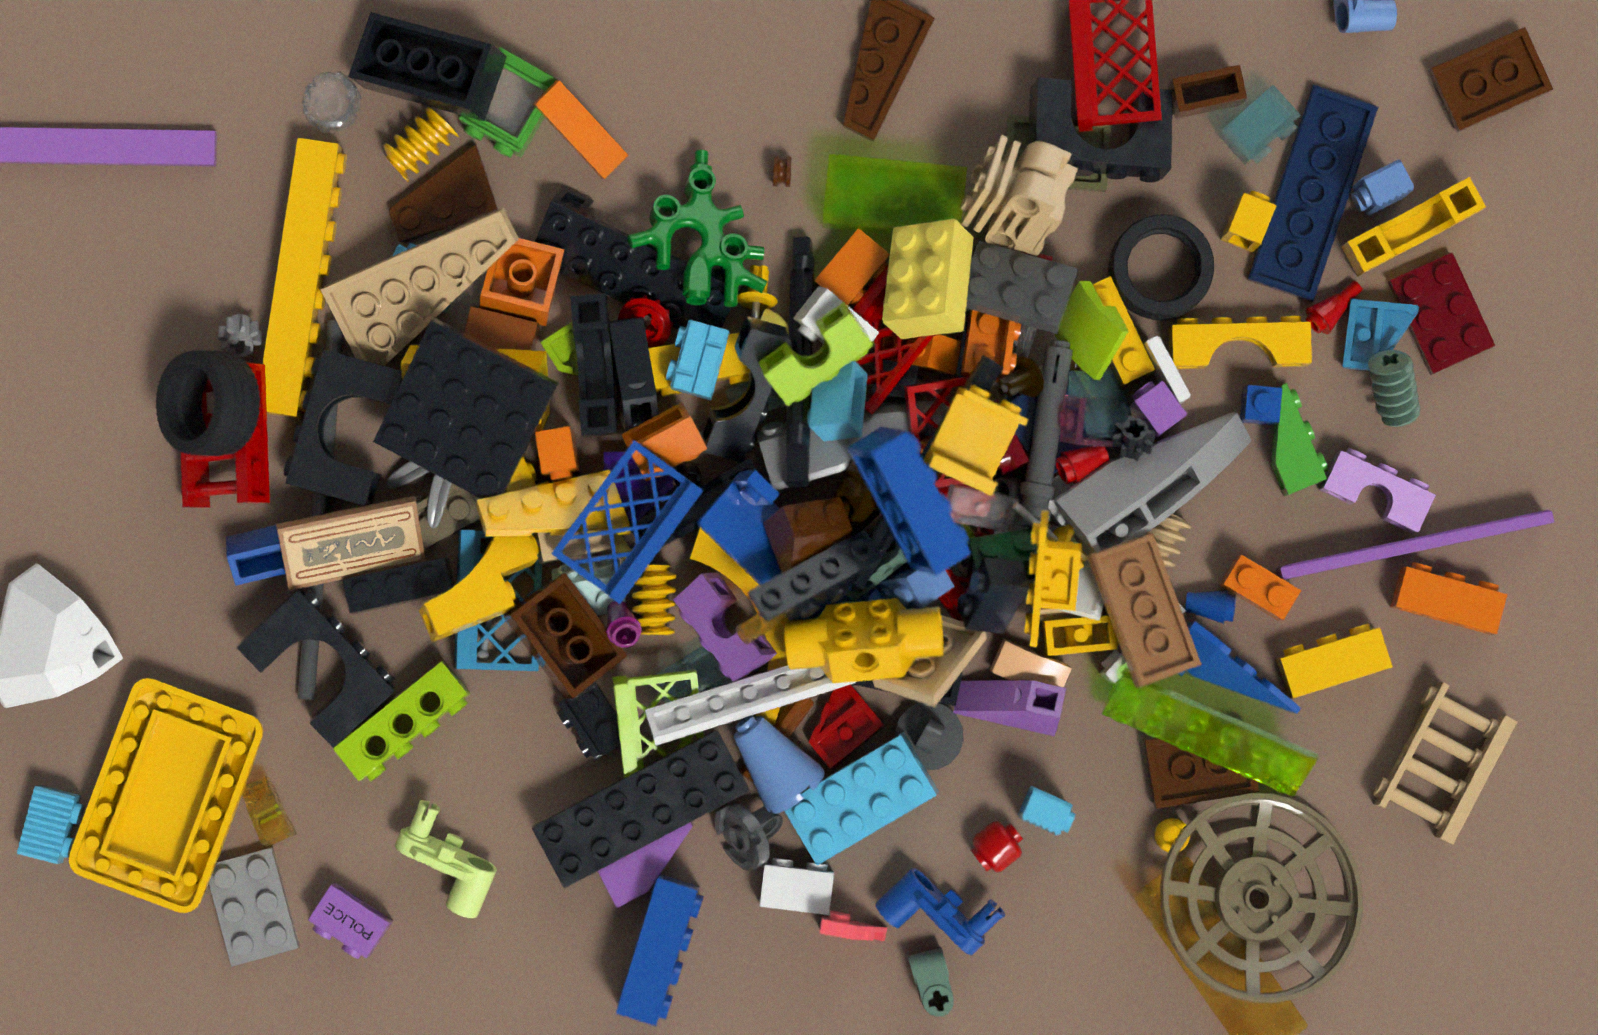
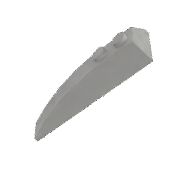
M906 401L882 402L873 415L864 410L862 437L823 441L810 428L809 481L848 469L850 466L849 461L853 459L847 447L881 426L909 432ZM915 401L916 408L925 414L934 401ZM941 403L930 419L939 425L949 408ZM917 415V420H918V423H919V421H920L922 418ZM772 422L763 426L762 430L756 433L771 486L777 491L788 488L785 485L786 423ZM926 423L920 433L923 432L925 436H932L936 429Z

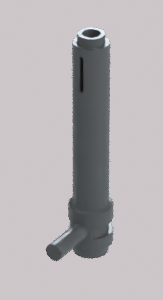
M1050 340V345L1045 348L1042 367L1044 388L1039 393L1025 482H1021L1019 496H1022L1021 506L1039 521H1041L1042 511H1049L1048 521H1050L1051 510L1048 509L1049 501H1053L1055 490L1052 486L1073 353V350L1070 349V343L1060 340ZM1056 358H1059L1056 382L1053 383ZM1016 512V516L1019 517V526L1033 528L1027 520Z

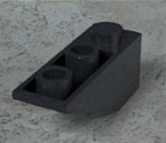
M643 316L608 322L618 416L625 432L659 415Z

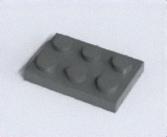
M978 241L971 260L966 308L1057 334L1078 277V268Z

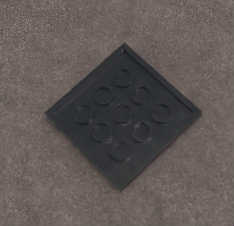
M433 318L373 442L481 499L500 494L503 495L559 382Z

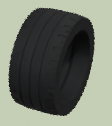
M1152 215L1131 224L1118 238L1110 254L1109 277L1111 276L1125 307L1131 312L1151 320L1174 319L1191 311L1207 294L1214 276L1213 252L1207 238L1191 222L1173 215ZM1167 234L1178 238L1189 248L1194 258L1195 274L1190 287L1181 296L1172 300L1155 301L1144 297L1134 288L1128 276V259L1132 249L1140 240L1151 235Z
M194 350L178 354L167 364L157 387L156 415L161 433H163V437L170 446L179 452L191 455L222 456L241 450L249 442L259 419L260 391L255 374L245 360H242L237 355L222 351ZM209 378L213 388L214 407L213 415L207 428L203 420L201 406L203 391Z

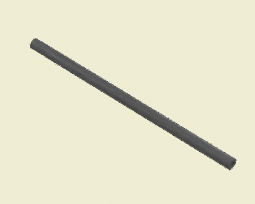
M329 320L327 321L325 350L342 354L343 333L337 321ZM338 405L331 410L324 425V440L329 452L333 456ZM314 492L312 517L330 512L331 496ZM324 584L306 587V591L308 589L311 590L321 602L323 601ZM318 640L302 641L297 699L315 700L319 652Z

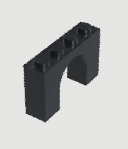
M1041 77L1036 79L1030 88L1029 144L1032 142H1045L1071 153L1067 164L1078 168L1076 176H1090L1096 173L1106 174V177L1109 179H1124L1127 176L1140 177V181L1151 183L1160 181L1171 170L1172 90L1159 89L1162 120L1130 123L1129 138L1125 145L1115 149H1099L1089 145L1080 138L1073 127L1071 119L1072 80ZM1143 92L1131 104L1139 112L1154 111L1153 100Z
M323 350L322 357L318 356L314 362L312 375L316 378L312 390L308 389L304 397L303 409L306 410L303 423H298L294 432L293 442L297 443L293 457H288L284 467V476L287 477L286 484L364 506L372 505L381 474L338 461L326 446L324 425L331 410L347 399L366 398L391 405L402 382V371Z
M296 589L238 643L237 649L260 673L287 648L303 640L325 642L340 654L346 669L344 683L337 694L310 718L309 722L334 748L395 691V686L391 683L395 678L382 664L376 668L367 658L371 653L358 639L352 643L343 632L347 628L335 615L332 614L328 618L320 610L319 607L323 603L311 590L308 589L304 593L301 589Z

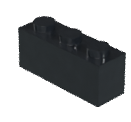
M445 557L342 579L350 614H359L437 597L455 586L449 559Z

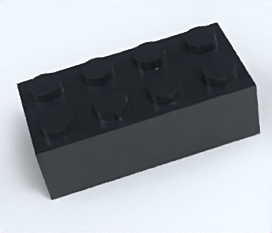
M370 12L348 77L368 90L485 121L507 56L495 46L486 42Z

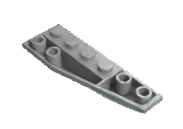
M1231 412L1153 443L1152 453H1143L1138 461L1126 457L1120 458V456L1111 459L1053 500L1067 525L1073 526V535L1077 543L1082 544L1081 549L1090 555L1142 537L1207 486L1252 440L1238 413Z

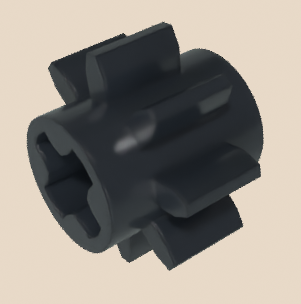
M1128 416V420L1123 424L1116 422L1114 428L1115 435L1112 436L1111 446L1119 447L1120 458L1126 457L1138 461L1143 453H1152V442L1155 439L1156 431L1148 430L1147 419L1141 420Z

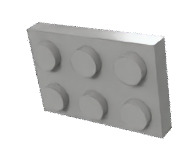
M271 847L217 862L210 878L209 886L231 967L300 948L274 848Z

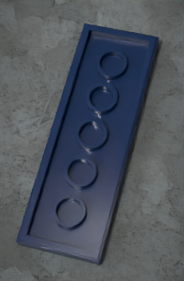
M1316 85L1312 86L1273 201L1276 208L1263 241L1255 254L1247 278L1248 281L1310 302L1314 301L1379 108L1378 106Z

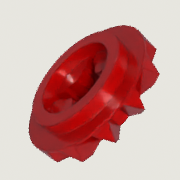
M646 295L637 299L632 298L620 310L618 320L642 316L644 318L646 315L651 314L652 319L650 323L652 325L645 328L648 348L663 345L669 338L673 322H671L669 317V310H665L660 305V300L653 301L647 299Z

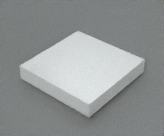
M1155 336L1146 341L1143 345L1155 368V371L1152 373L1158 384L1164 381L1180 404L1190 398L1191 394L1160 337Z

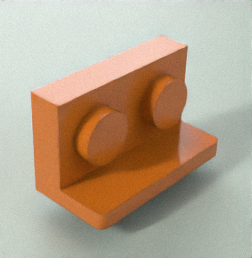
M970 309L961 375L970 376L983 355L1003 367L995 382L1009 375V373H1013L1017 361V354L1012 353L1014 340L1017 341L1019 338L1021 324Z

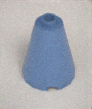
M751 715L745 717L736 725L737 731L734 734V739L761 801L769 812L771 810L773 814H777L791 808L804 799L800 793L808 786L813 791L819 785L825 773L820 764L762 716L753 717Z

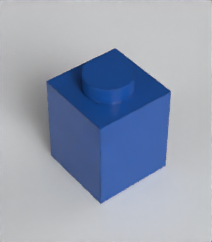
M1255 385L1245 386L1242 389L1240 412L1242 423L1272 426L1280 422L1282 388Z

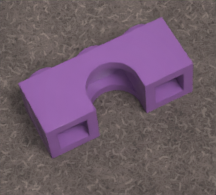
M701 573L674 599V602L679 607V614L685 622L693 626L699 635L701 645L709 652H712L719 662L720 671L732 681H739L752 677L777 653L757 626L741 628L734 635L729 632L725 624V614L737 598L718 573Z

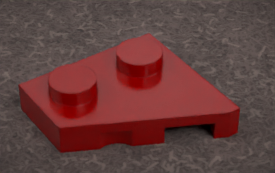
M850 684L833 690L828 703L826 702L821 713V719L811 735L809 744L827 766L833 770L885 726Z

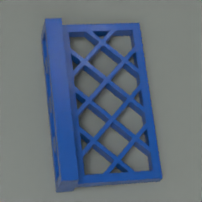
M634 440L551 554L620 604L703 490ZM635 451H638L648 459L650 473L629 476L627 461ZM652 462L664 471L654 472ZM624 467L625 477L616 478ZM671 475L680 484L672 495L658 497L655 483L656 476ZM651 477L654 498L633 501L630 480ZM626 481L629 501L608 505L606 492L611 483ZM603 496L604 505L595 507L597 502ZM668 500L660 510L658 501ZM654 502L656 510L655 519L652 523L637 525L634 505ZM630 506L633 526L612 529L609 509ZM605 510L608 530L588 533L586 517L590 512ZM582 524L584 534L574 535ZM647 528L639 539L638 529ZM634 530L636 545L629 552L616 553L613 533ZM609 534L612 554L591 557L588 537ZM585 538L588 558L572 560L562 553V550L570 540ZM626 557L618 568L617 558ZM613 559L615 573L608 583L605 584L594 576L592 562ZM589 563L590 572L579 564Z

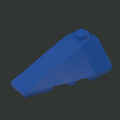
M1196 621L1187 623L1202 665L1177 673V675L1182 677L1186 673L1190 677L1290 713L1297 714L1300 711L1301 707L1265 678L1261 680L1256 676L1258 673L1247 662L1236 656L1233 658L1229 654L1232 650Z

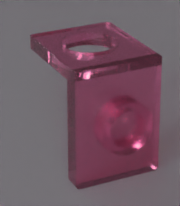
M1065 394L1063 410L1059 415L1060 441L1074 445L1112 447V441L1094 437H1082L1086 398Z

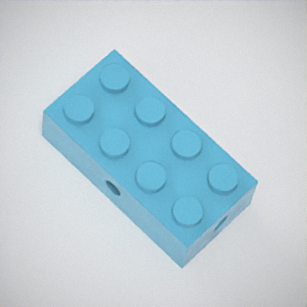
M903 732L821 780L813 791L811 788H808L800 794L804 799L785 810V813L818 866L937 796L939 790Z

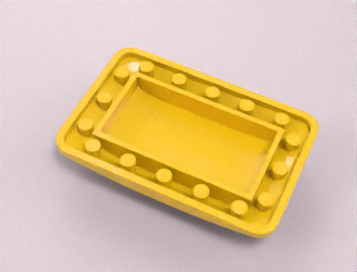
M146 678L135 683L129 694L69 854L68 861L73 872L81 877L179 913H188L195 910L202 901L260 747L264 730L259 719L248 713L156 679Z

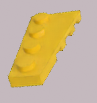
M611 470L478 499L476 501V509L485 535L531 536L533 532H550V536H564L565 532L571 527ZM611 483L606 490L608 505L622 503L616 484ZM603 496L597 502L595 507L604 505ZM624 507L609 509L612 529L630 526ZM605 510L590 512L586 517L588 533L608 530ZM582 524L576 532H584ZM630 531L619 532L617 535H630Z

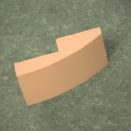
M1003 639L990 671L1008 680H1033L1064 687L1072 668L1067 663L1040 655L1034 649Z

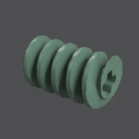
M1385 350L1374 354L1369 359L1368 367L1371 371L1370 378L1372 380L1377 413L1382 416L1381 420L1384 425L1399 427L1412 423L1420 415L1421 407L1418 401L1419 395L1411 357L1399 350Z

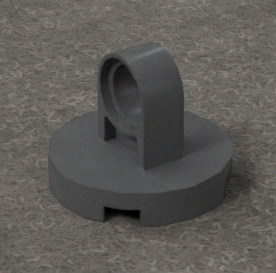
M918 703L908 708L899 718L895 729V737L903 732L905 733L926 770H939L952 763L960 753L964 741L963 726L957 715L947 706L939 703L935 707L925 703Z
M732 803L716 813L714 819L717 836L723 833L728 843L723 849L730 859L743 870H748L752 867L755 870L767 863L770 856L767 840L780 830L783 824V817L778 813L773 814L771 810L769 812L764 806L751 813L741 804Z

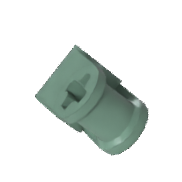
M942 947L909 955L908 960L915 985L918 987L924 1009L930 1015L936 1017L948 1014L953 1008L954 997ZM939 991L941 996H947V1001L942 1003L943 1008L937 1010L935 1005L928 1004V1000L933 998L932 992Z

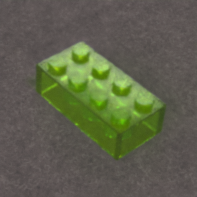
M829 154L822 228L856 231L859 228L863 232L892 234L894 227L956 219L961 224L963 210L960 207L965 196L967 167Z

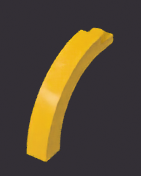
M700 528L690 559L722 573L734 582L750 600L748 597L750 590L760 585ZM752 603L763 625L766 639L777 653L768 661V671L787 666L785 621H789L784 613L769 622H765ZM780 707L758 713L755 717L762 716L770 724L775 725Z

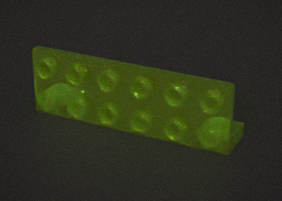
M1124 672L1116 683H1112L1102 712L1103 715L1112 718L1118 723L1126 724L1146 733L1148 736L1163 740L1183 751L1193 753L1209 760L1215 765L1223 766L1241 774L1245 778L1253 779L1294 797L1318 759V754L1155 683L1135 688L1129 672Z

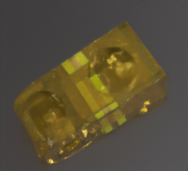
M268 776L245 786L242 796L262 845L270 847L297 834Z

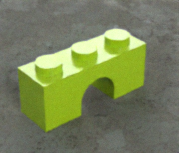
M842 302L816 321L824 337V343L817 353L810 356L798 355L786 342L758 362L763 375L787 406L794 401L798 402L806 398L812 388L822 381L826 382L833 379L843 366L851 361L861 359L867 354L869 348L873 346L868 333L845 302Z

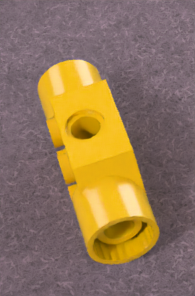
M897 598L831 604L825 607L818 618L785 621V646L789 669L820 667L833 684L903 677L916 658L944 656V637L940 607L906 609Z

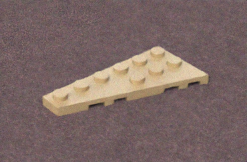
M501 208L324 286L321 292L355 358L385 366L433 318H436L519 238L504 208Z

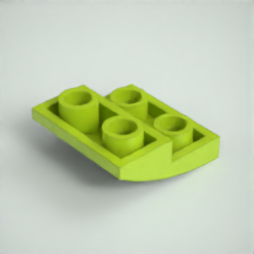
M1079 281L1071 294L1058 333H1054L1057 340L1070 343V349L1073 350L1072 360L1094 380H1101L1125 339L1128 329L1116 306H1103L1091 281Z

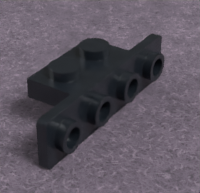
M861 531L750 590L748 597L765 622H769L784 613L789 621L800 615L802 618H807L814 614L822 603L828 600L834 603L846 596L853 577L881 562L883 555L868 533Z

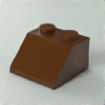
M840 497L783 506L763 523L781 573L850 538L852 533V527Z

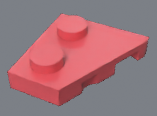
M830 910L829 916L822 915L819 927L821 934L852 940L873 941L875 939L885 941L887 927L851 920V914Z

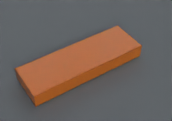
M556 80L533 103L536 109L601 179H605L628 156L560 80Z

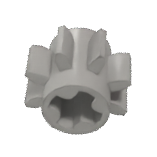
M243 314L227 317V326L218 327V339L221 340V349L223 351L228 350L229 353L238 357L253 354V345L262 344L258 321H252L250 317Z

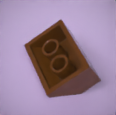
M566 573L561 574L530 594L503 615L504 619L564 698H575L627 657L621 647L616 646L609 640L607 628Z

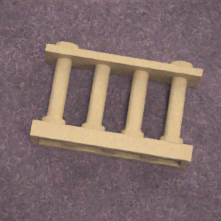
M1437 682L1435 687L1430 685L1421 701L1425 707L1387 779L1382 777L1379 780L1373 795L1377 797L1374 805L1380 808H1386L1390 800L1435 824L1434 828L1438 830L1435 837L1453 845L1518 721L1506 715H1498L1496 719L1491 718L1489 720L1445 697L1450 685L1444 682ZM1437 709L1482 731L1486 739L1481 749L1476 748L1473 751L1428 727ZM1421 739L1466 762L1470 770L1464 781L1461 779L1456 781L1413 758ZM1405 770L1451 793L1450 797L1454 800L1449 810L1440 812L1397 789L1396 787Z

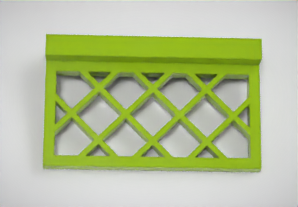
M696 670L626 678V675L612 677L623 778L645 767L643 759L652 748L663 757L668 755L667 752L655 744L654 738L650 740L640 733L639 726L647 717L645 710L655 707L663 696L667 697L670 701L678 700L668 692L676 681L690 680L691 692L688 696L698 694ZM658 683H667L663 688L658 685ZM651 685L659 693L647 707L636 699L635 686ZM637 706L644 711L639 718ZM703 731L681 737L682 741L674 751L691 743V738L695 734L696 740L703 737ZM641 740L647 744L646 748L643 751Z

